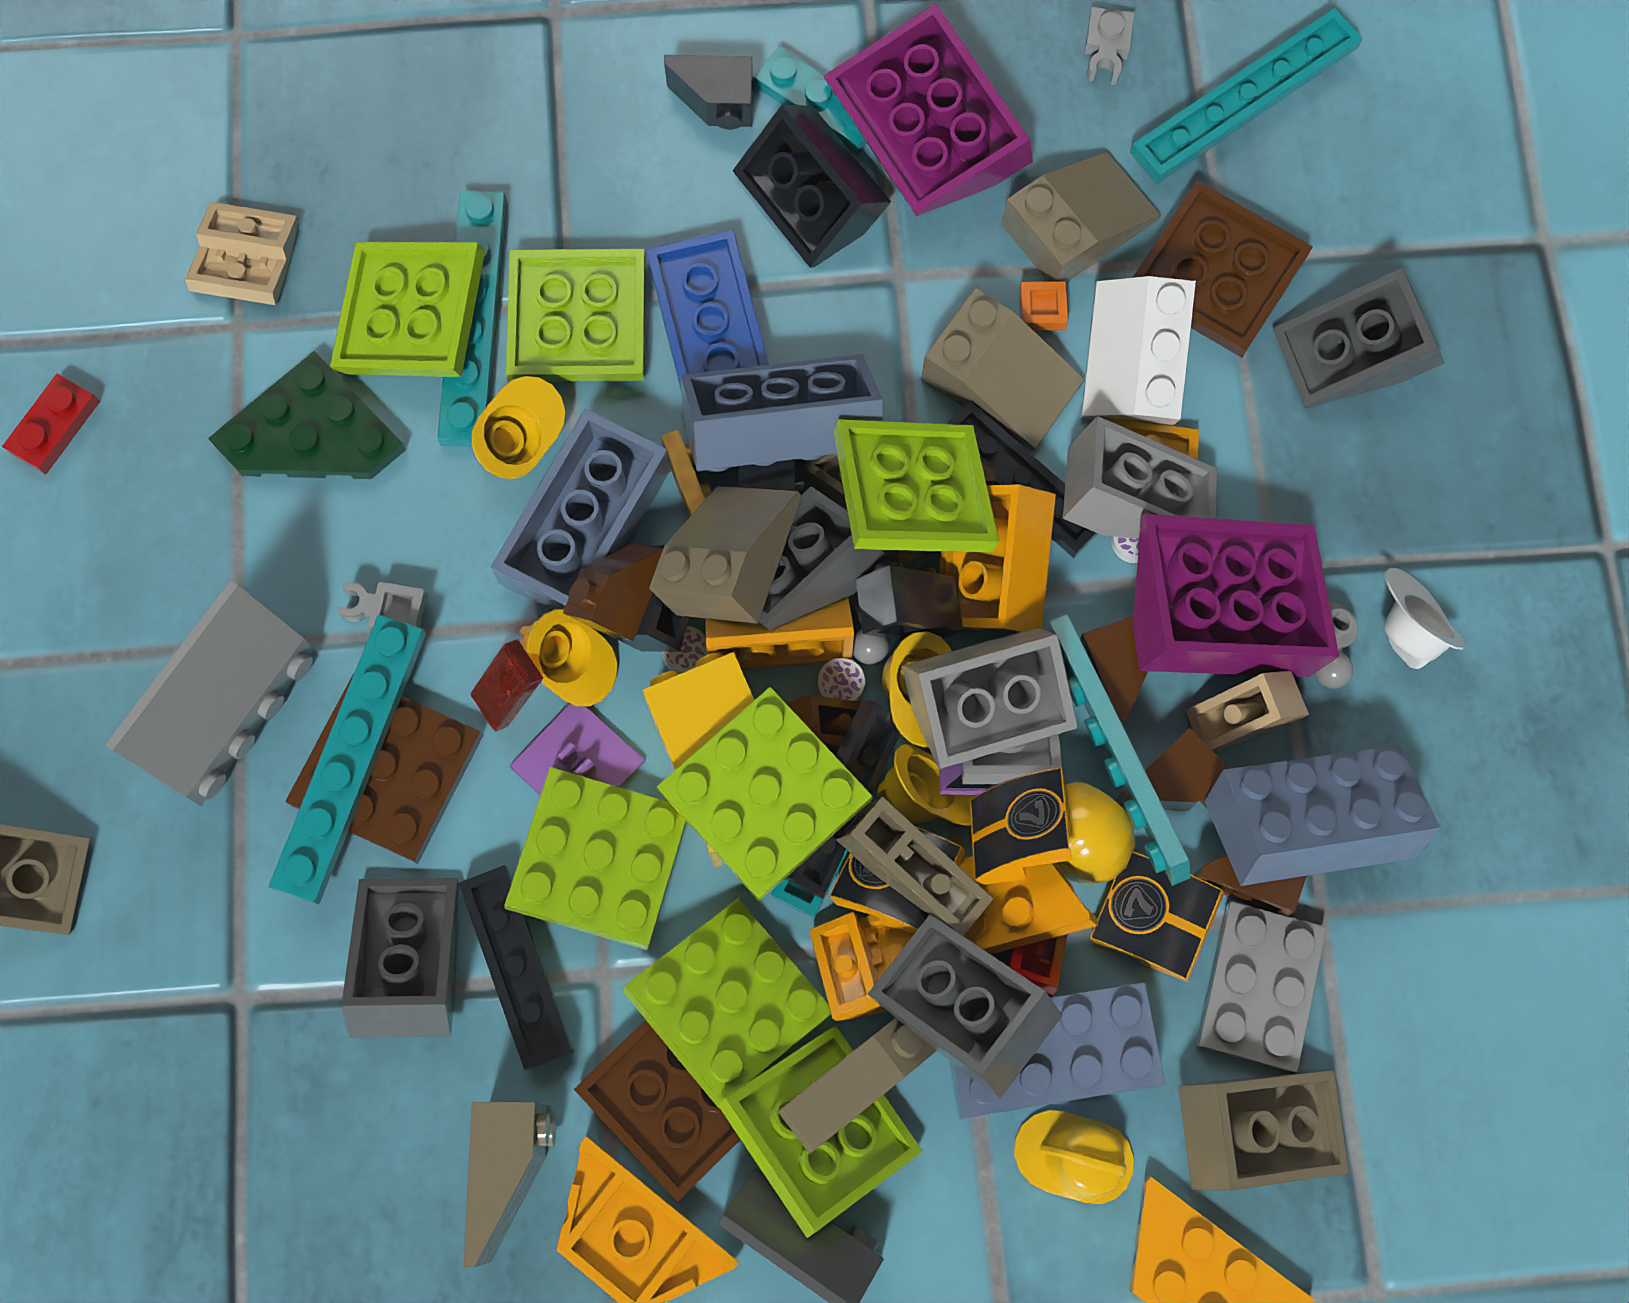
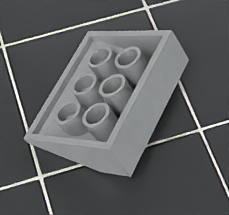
M230 580L105 746L189 800L202 806L206 799L213 798L222 789L226 781L225 773L234 761L243 758L250 751L255 742L254 734L265 719L270 720L278 713L284 702L283 695L293 681H299L309 671L313 662L312 656L316 650L300 634L239 585Z

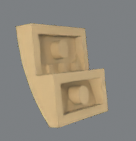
M210 202L196 232L200 247L185 277L188 290L276 305L286 279L298 227L297 216Z

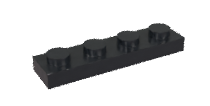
M971 400L947 423L973 425L981 461L995 474L994 485L1019 484L1056 494L1051 539L1072 558H1075L1096 537L1098 533L1063 519L1065 483Z
M862 699L835 756L871 795L900 736V732L893 722L892 714L878 703ZM859 812L785 879L809 895L823 899L846 851L836 839Z
M503 865L458 884L524 1070H530L572 1053L574 1050L525 915L505 909L504 905L512 879L508 868Z

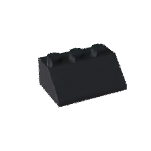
M781 105L732 170L809 268L816 267L863 236L891 203L884 192L811 105Z

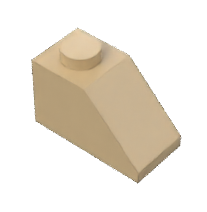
M1291 671L1262 673L1185 710L1193 731L1213 751L1271 733L1309 715Z

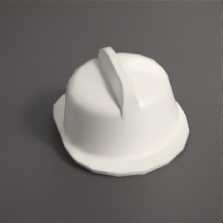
M1389 568L1385 572V581L1396 601L1385 621L1384 630L1393 650L1409 667L1414 669H1420L1428 662L1435 660L1449 647L1463 650L1466 646L1464 639L1451 626L1430 592L1410 574L1398 568Z

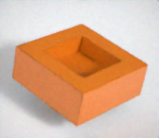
M1066 281L1021 282L1019 288L1020 318L1033 331H1066L1068 325Z

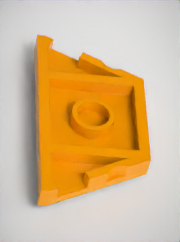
M973 856L963 858L959 867L974 880ZM1054 863L1025 867L1026 879L980 885L993 900L964 934V937L987 953L994 954L1098 926V922L1092 911L1086 908L1074 892V887L1065 875L1056 868Z
M585 1136L581 1141L573 1184H571L567 1201L566 1217L561 1228L556 1251L618 1303H666L733 1270L740 1262L591 1138Z
M1152 1177L1145 1179L1142 1187L1144 1196L1140 1224L1137 1225L1135 1240L1137 1248L1135 1263L1132 1265L1129 1291L1144 1303H1314L1315 1300L1155 1179Z

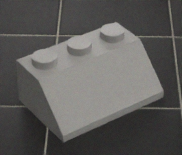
M1033 628L902 666L913 714L940 769L1077 728L1058 635L1040 628Z

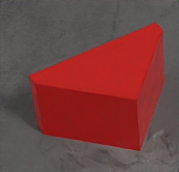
M1068 934L1010 949L1005 965L1040 987L1051 998L1055 996L1058 988Z

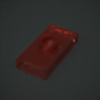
M516 639L503 645L470 694L491 728L496 732L511 724L544 678L520 641Z

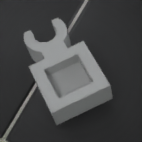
M1098 7L1091 8L1084 54L1093 55L1087 70L1088 81L1094 82L1096 71L1099 68H1106L1112 75L1111 84H1117L1122 70L1120 59L1127 60L1130 51L1134 12Z
M378 581L376 593L371 594L360 584H344L343 590L347 595L359 597V602L354 608L338 607L337 613L344 620L358 622L369 617L367 626L372 630L379 614L420 628L428 597L425 589Z

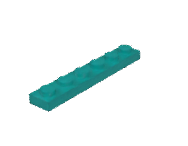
M1333 8L1134 142L1130 154L1155 183L1159 184L1358 49L1363 38L1340 12Z
M460 190L455 242H478L485 250L462 377H443L437 437L441 446L472 447V429L477 418L490 403L507 203L504 192Z
M379 614L377 615L268 887L273 890L318 905L320 904L425 639L426 632L422 628Z
M1068 614L1051 620V631L1058 635L1063 663L1071 677L1067 679L1071 698L1076 707L1084 704L1090 718L1084 720L1089 736L1095 747L1103 744L1110 757L1104 760V764L1114 787L1117 788L1123 785L1130 800L1124 802V806L1135 830L1142 827L1145 829L1151 842L1145 845V850L1155 872L1165 871L1172 886L1190 879L1189 859Z

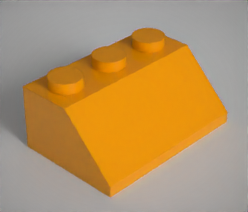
M1019 484L987 485L999 538L997 547L993 553L941 551L939 574L956 577L963 629L1003 634H1016L1033 628L1042 629L1056 494Z
M848 597L771 630H768L759 622L756 624L705 618L708 655L721 652L725 656L734 652L741 670L824 664L837 658L852 660L854 630Z

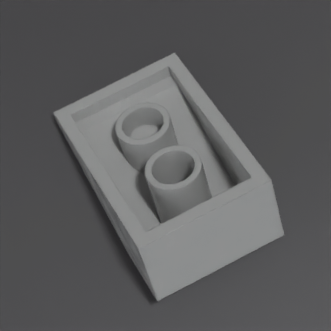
M1097 416L1068 448L1063 519L1103 536L1139 538L1141 517L1145 514L1216 518L1217 468Z

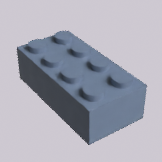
M863 354L680 375L683 421L697 471L709 470L718 472L735 466L751 464L767 466L776 461L791 459L814 460L824 455L837 454L833 431L838 419L883 421V398Z
M585 408L491 565V569L499 584L551 611L554 609H565L569 599V591L577 580L581 568L628 545L671 471L668 450Z
M1399 745L1224 769L1205 800L1207 809L1240 886L1415 859L1441 828Z
M1145 982L1051 997V1000L1063 1016L1001 1098L997 1097L949 1061L959 1119L1166 1085Z

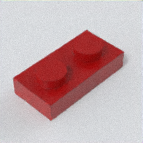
M56 373L2 447L11 455L46 475L100 401L94 394Z

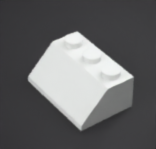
M1145 276L1096 282L1081 418L1095 419L1099 416L1106 420L1113 418L1173 426L1181 420L1196 281Z

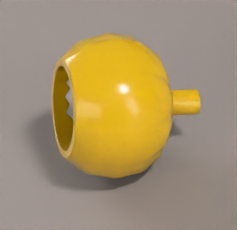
M1083 782L1066 784L1073 860L1056 862L1054 865L1070 881L1092 885L1113 880L1127 867L1135 847L1134 827L1123 807L1101 790Z

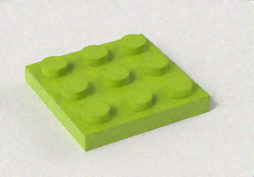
M355 242L330 368L338 374L462 377L485 250L478 242Z
M509 250L506 377L508 382L524 376L538 377L546 382L644 381L645 250Z
M838 419L833 433L854 549L994 552L999 543V538L973 425Z
M771 687L764 691L657 786L658 791L759 902L872 800V795Z
M550 767L504 905L505 909L647 950L686 820L667 801Z
M739 898L625 985L622 991L718 1108V1104L762 1074L831 1016L829 1004Z
M836 1025L727 1096L718 1104L806 1238L813 1235L923 1152L884 1095L810 1154L778 1113L781 1108L853 1052V1049Z

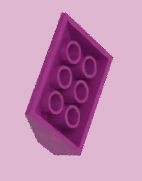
M936 3L824 75L825 81L916 217L994 187L1033 162L1029 137Z
M1155 514L1143 515L1140 522L1133 614V632L1139 671L1260 675L1262 673L1291 671L1293 677H1310L1340 657L1314 525Z

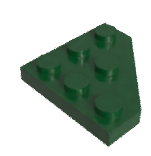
M315 351L208 438L242 476L261 477V474H286L288 477L326 478V475L351 476L353 479H373L406 451L405 446Z

